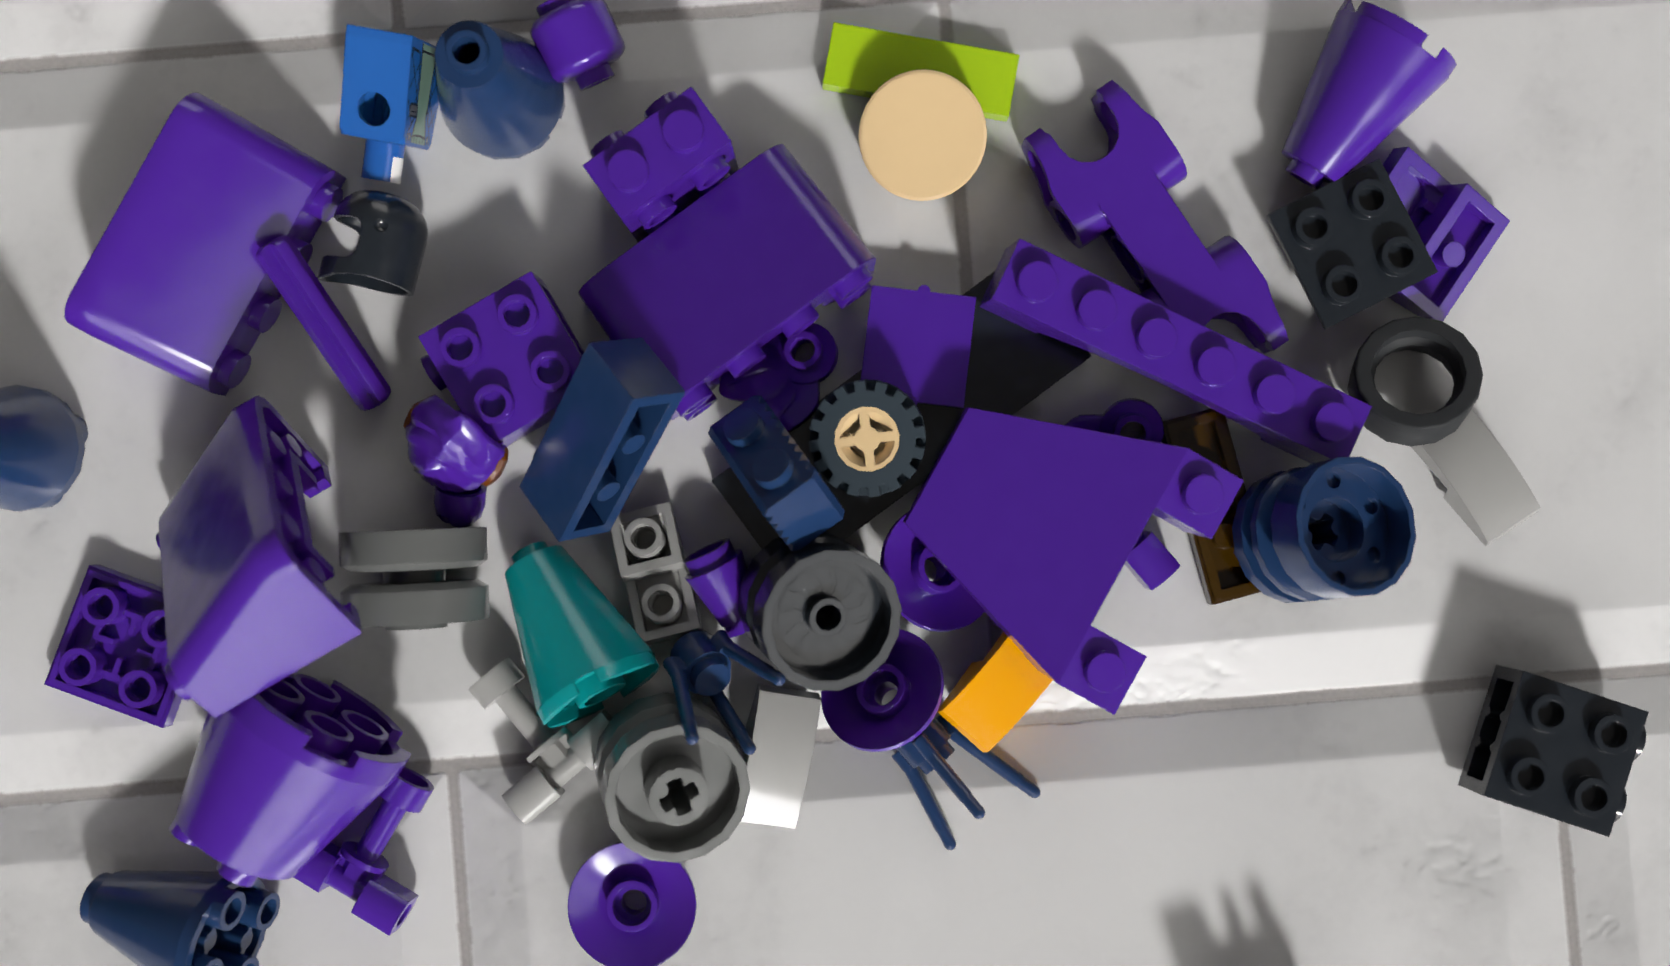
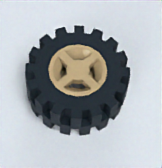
M857 380L844 384L832 391L817 408L809 429L810 452H812L814 464L819 473H822L828 480L827 482L835 488L838 487L846 491L847 494L857 497L858 495L869 497L881 496V494L892 492L901 487L916 472L923 458L926 446L925 424L914 401L898 387L879 380Z

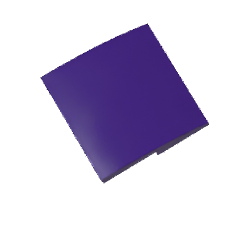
M1393 148L1383 166L1438 272L1388 298L1419 317L1444 321L1510 220L1468 183L1451 184L1411 148Z

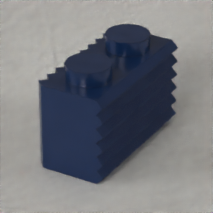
M753 395L710 426L708 435L763 516L791 551L802 549L843 519L845 510L761 395Z

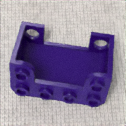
M778 144L758 155L596 273L581 287L578 295L610 340L641 337L645 340L686 391L671 420L673 421L680 416L684 417L686 421H690L718 400L712 390L720 384L719 377L729 371L734 378H737L749 371L766 357V353L761 347L781 332L784 333L787 339H791L814 323L820 317L815 310V307L819 304L827 306L836 302L843 309L864 295L872 287L869 281L873 278L876 257L786 146Z

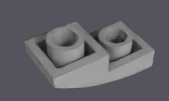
M1471 409L1454 433L1436 443L1411 446L1447 488L1443 498L1485 546L1537 513L1541 508L1509 455L1473 409Z
M666 502L619 514L611 528V534L620 577L626 583L635 631L647 645L680 638L689 632L703 631L695 592L685 579L689 572L683 562L686 556L672 504Z
M758 684L746 724L747 733L754 742L756 751L752 755L745 753L744 756L751 790L745 816L741 820L742 822L795 828L815 745L821 705L819 693Z

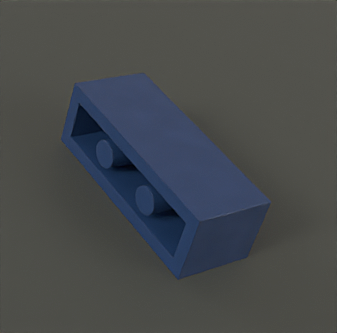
M642 337L589 342L519 486L558 542L609 532L686 392Z

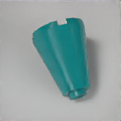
M538 541L521 548L511 557L513 565L505 572V579L536 712L543 725L547 723L549 728H555L592 715L605 708L602 701L619 691L624 698L649 681L660 670L655 653L562 546L554 545L548 547L545 541Z

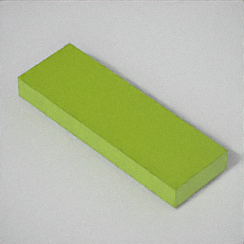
M833 22L823 78V90L871 98L880 86L901 73L923 69L935 70L948 74L963 83L978 100L985 118L1007 122L1020 55Z

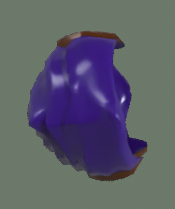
M435 394L415 403L409 410L403 424L405 436L408 440V459L414 466V472L420 474L425 482L432 486H437L440 490L462 493L466 490L474 491L481 484L487 487L502 475L508 461V448L506 445H502L492 439L470 416L453 409Z

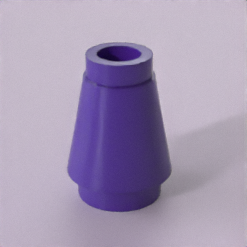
M725 538L697 550L685 558L683 562L689 572L685 576L686 581L721 627H724L729 637L733 638L745 633L738 612L740 582L747 570L742 550H735L730 539Z

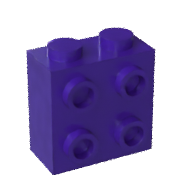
M692 86L679 96L675 91H672L655 100L644 112L646 120L626 134L622 130H618L604 137L592 148L590 154L593 158L582 165L638 243L739 170L730 138Z
M532 271L418 336L428 353L421 357L420 360L433 384L440 391L448 388L460 408L458 411L470 416L485 433L498 443L506 445V447L552 420L556 408L562 400L579 365L580 358L585 352L544 281Z

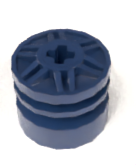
M1337 457L1312 463L1306 467H1295L1287 471H1279L1267 475L1254 482L1240 499L1232 525L1234 553L1246 578L1264 595L1284 603L1377 595L1397 583L1411 562L1416 541L1414 512L1402 485L1384 466L1363 457Z

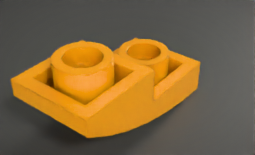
M1004 631L983 660L970 664L937 711L983 753L989 752L1014 727L1052 682L1050 678L1033 666Z

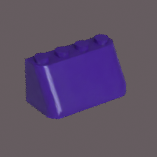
M197 92L188 94L172 110L74 285L65 305L64 315L66 322L106 344L210 393L226 396L229 389L238 386L245 378L251 365V356L249 355L260 333L267 332L274 325L282 309L281 294L257 260L256 252L269 241L286 235L292 239L306 262L309 263L313 252V246L310 243L322 222H327L334 216L337 206L343 200L344 192L342 186L347 178Z

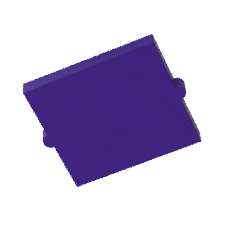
M872 285L861 380H879L892 384L905 392L916 405L919 403L963 409L976 297L930 292V288L927 285H921L918 290Z

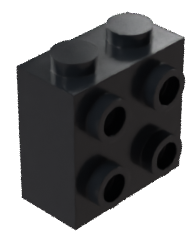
M1496 665L1458 785L1485 797L1610 837L1614 822L1621 817L1626 806L1627 794L1625 786L1633 761L1640 756L1646 743V729L1644 726L1649 712L1523 670Z

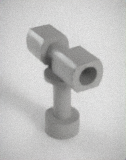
M508 657L487 672L468 690L484 709H487L496 702L535 749L526 758L533 769L501 795L513 813L527 825L563 795L565 790L562 786L586 766L591 771L594 769L593 763L598 739L613 717L604 709L574 735L566 725L555 733L548 727L547 723L543 725L536 709L517 688L516 685L525 676Z

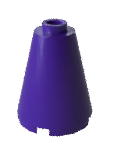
M1345 0L1336 12L1282 149V154L1290 160L1285 171L1300 182L1316 190L1323 181L1329 184L1347 175L1449 79L1450 74L1457 65L1453 56L1443 47L1437 57L1434 58L1422 48V44L1428 37V34L1398 15L1365 1H1362L1355 11L1352 0Z

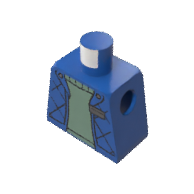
M347 24L340 131L344 135L366 139L361 173L362 178L400 184L405 146L428 150L431 146L439 104L435 63L436 46L412 35Z

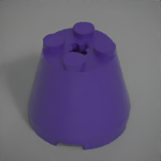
M291 674L216 718L207 712L176 816L170 824L169 830L181 842L198 847L219 861L216 865L218 873L236 885L251 887L257 878L269 880L290 879L299 873L397 779L412 753L398 746L397 742L403 734L398 725L378 707L336 680L328 686L324 682L305 674Z

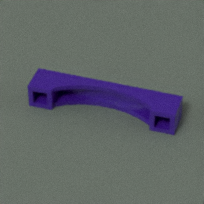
M1020 238L1005 249L979 307L1031 332L1041 333L1066 342L1172 388L1246 427L1260 436V440L1311 464L1337 457H1350L1372 406Z

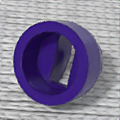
M481 484L474 491L466 490L458 493L440 490L435 486L433 502L436 515L443 522L450 523L455 528L472 526L482 516L486 504L487 487Z

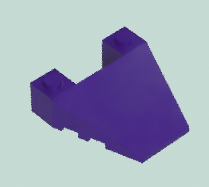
M966 407L903 522L954 579L977 601L994 623L1024 653L1023 655L1037 670L1058 685L1115 715L1147 656L1091 626L1094 618L1152 514L1184 532L1212 539L1244 480L1189 448Z

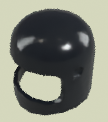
M361 190L345 197L337 206L333 217L336 221L358 233L360 237L359 244L355 252L347 257L324 256L317 278L324 282L349 284L398 296L414 295L428 238L427 222L421 211L408 200L384 191Z

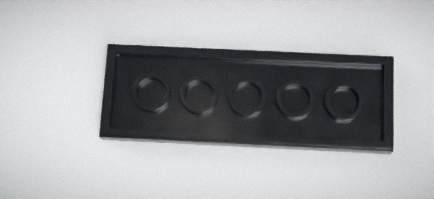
M995 271L963 294L964 296L976 297L964 408L917 403L916 406L925 424L926 446L923 458L916 472L901 487L892 492L881 494V496L869 497L858 495L857 497L847 494L846 491L838 487L835 488L828 483L826 477L819 473L809 447V429L816 411L802 425L789 432L845 510L843 519L826 532L845 540L926 480L966 407L1013 415L1092 357L1091 354L1086 350L1041 333L1031 332L979 307ZM862 369L840 386L861 380ZM826 395L824 398H822V399L819 401V405L822 403V401H823L828 395ZM731 467L711 480L761 549L767 546L773 539L780 537L763 516Z

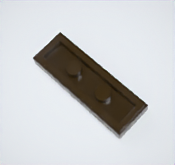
M1208 409L1163 421V444L1189 448L1243 480L1226 416L1213 409ZM1244 482L1212 539L1188 533L1205 599L1209 605L1261 592L1246 578L1234 553L1232 525L1238 502L1246 493Z

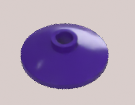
M907 513L904 514L889 530L884 540L880 557V566L895 584L902 608L901 615L912 624L930 631L947 632L970 625L984 613V609L905 525L903 520ZM926 559L933 562L936 567V576L933 581L929 580L925 572L924 564Z
M899 629V636L887 660L866 680L840 691H821L824 717L831 730L841 740L856 749L869 752H883L899 748L919 736L935 717L942 701L944 689L942 667L936 654L924 640L911 632ZM898 690L893 700L882 705V699L888 691Z
M616 842L594 853L577 872L568 896V918L572 932L580 946L599 963L605 966H658L674 956L688 939L696 917V892L692 879L681 862L648 860L626 848L622 842ZM629 890H639L645 895L647 904L639 910L631 909L624 901V894Z

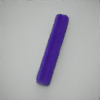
M284 235L263 245L256 252L257 260L357 407L362 411H367L385 402L391 394L390 386L292 239Z

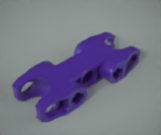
M1113 80L1109 81L1097 89V93L1091 98L1094 112L1108 136V152L1106 157L1094 162H1080L1070 158L1060 149L1049 133H1045L1042 128H1039L1024 139L1021 148L1037 181L1043 203L1062 232L1078 249L1083 248L1102 235L1141 293L1138 295L1203 326L1210 320H1226L1231 322L1263 354L1274 351L1289 341L1283 321L1272 300L1267 280L1243 246L1233 237L1224 236L1208 248H1205L1167 191L1187 177V169L1183 158L1160 123L1144 111Z

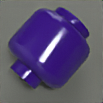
M547 0L536 8L539 18L531 26V38L541 53L551 76L557 83H568L576 80L580 91H583L615 76L611 64L623 55L625 44L604 0Z

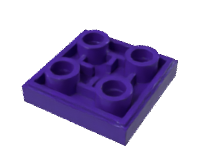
M100 564L89 565L44 685L161 728L172 726L182 698L171 688L164 671L165 665L169 663L167 654L163 588Z

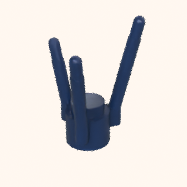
M701 630L685 634L673 645L670 657L663 661V666L672 680L686 742L689 745H695L699 741L690 690L702 696H709L743 751L747 755L754 754L756 746L723 692L731 679V661L729 657L777 686L785 683V675L735 644L725 630H718L714 635Z
M939 714L933 718L928 727L919 736L909 743L896 748L897 751L891 757L905 772L944 847L947 850H953L956 847V841L918 766L926 775L935 770L975 819H982L985 816V810L946 762V759L955 751L948 742L949 739L1031 798H1038L1041 791L1039 787L993 752L983 753Z

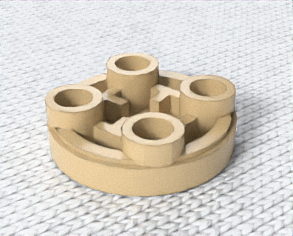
M912 70L901 73L886 81L869 99L860 120L859 147L862 159L869 173L887 191L909 200H935L957 191L977 171L986 149V120L978 100L959 80L935 70Z

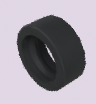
M1415 316L1392 320L1371 332L1358 349L1352 365L1347 390L1350 396L1372 406L1364 423V427L1386 442L1411 447L1436 443L1459 428L1479 397L1483 371L1478 352L1463 333L1443 321ZM1409 350L1425 353L1441 362L1453 379L1454 385L1451 398L1439 410L1424 414L1401 411L1389 404L1377 391L1374 381L1376 368L1385 356Z

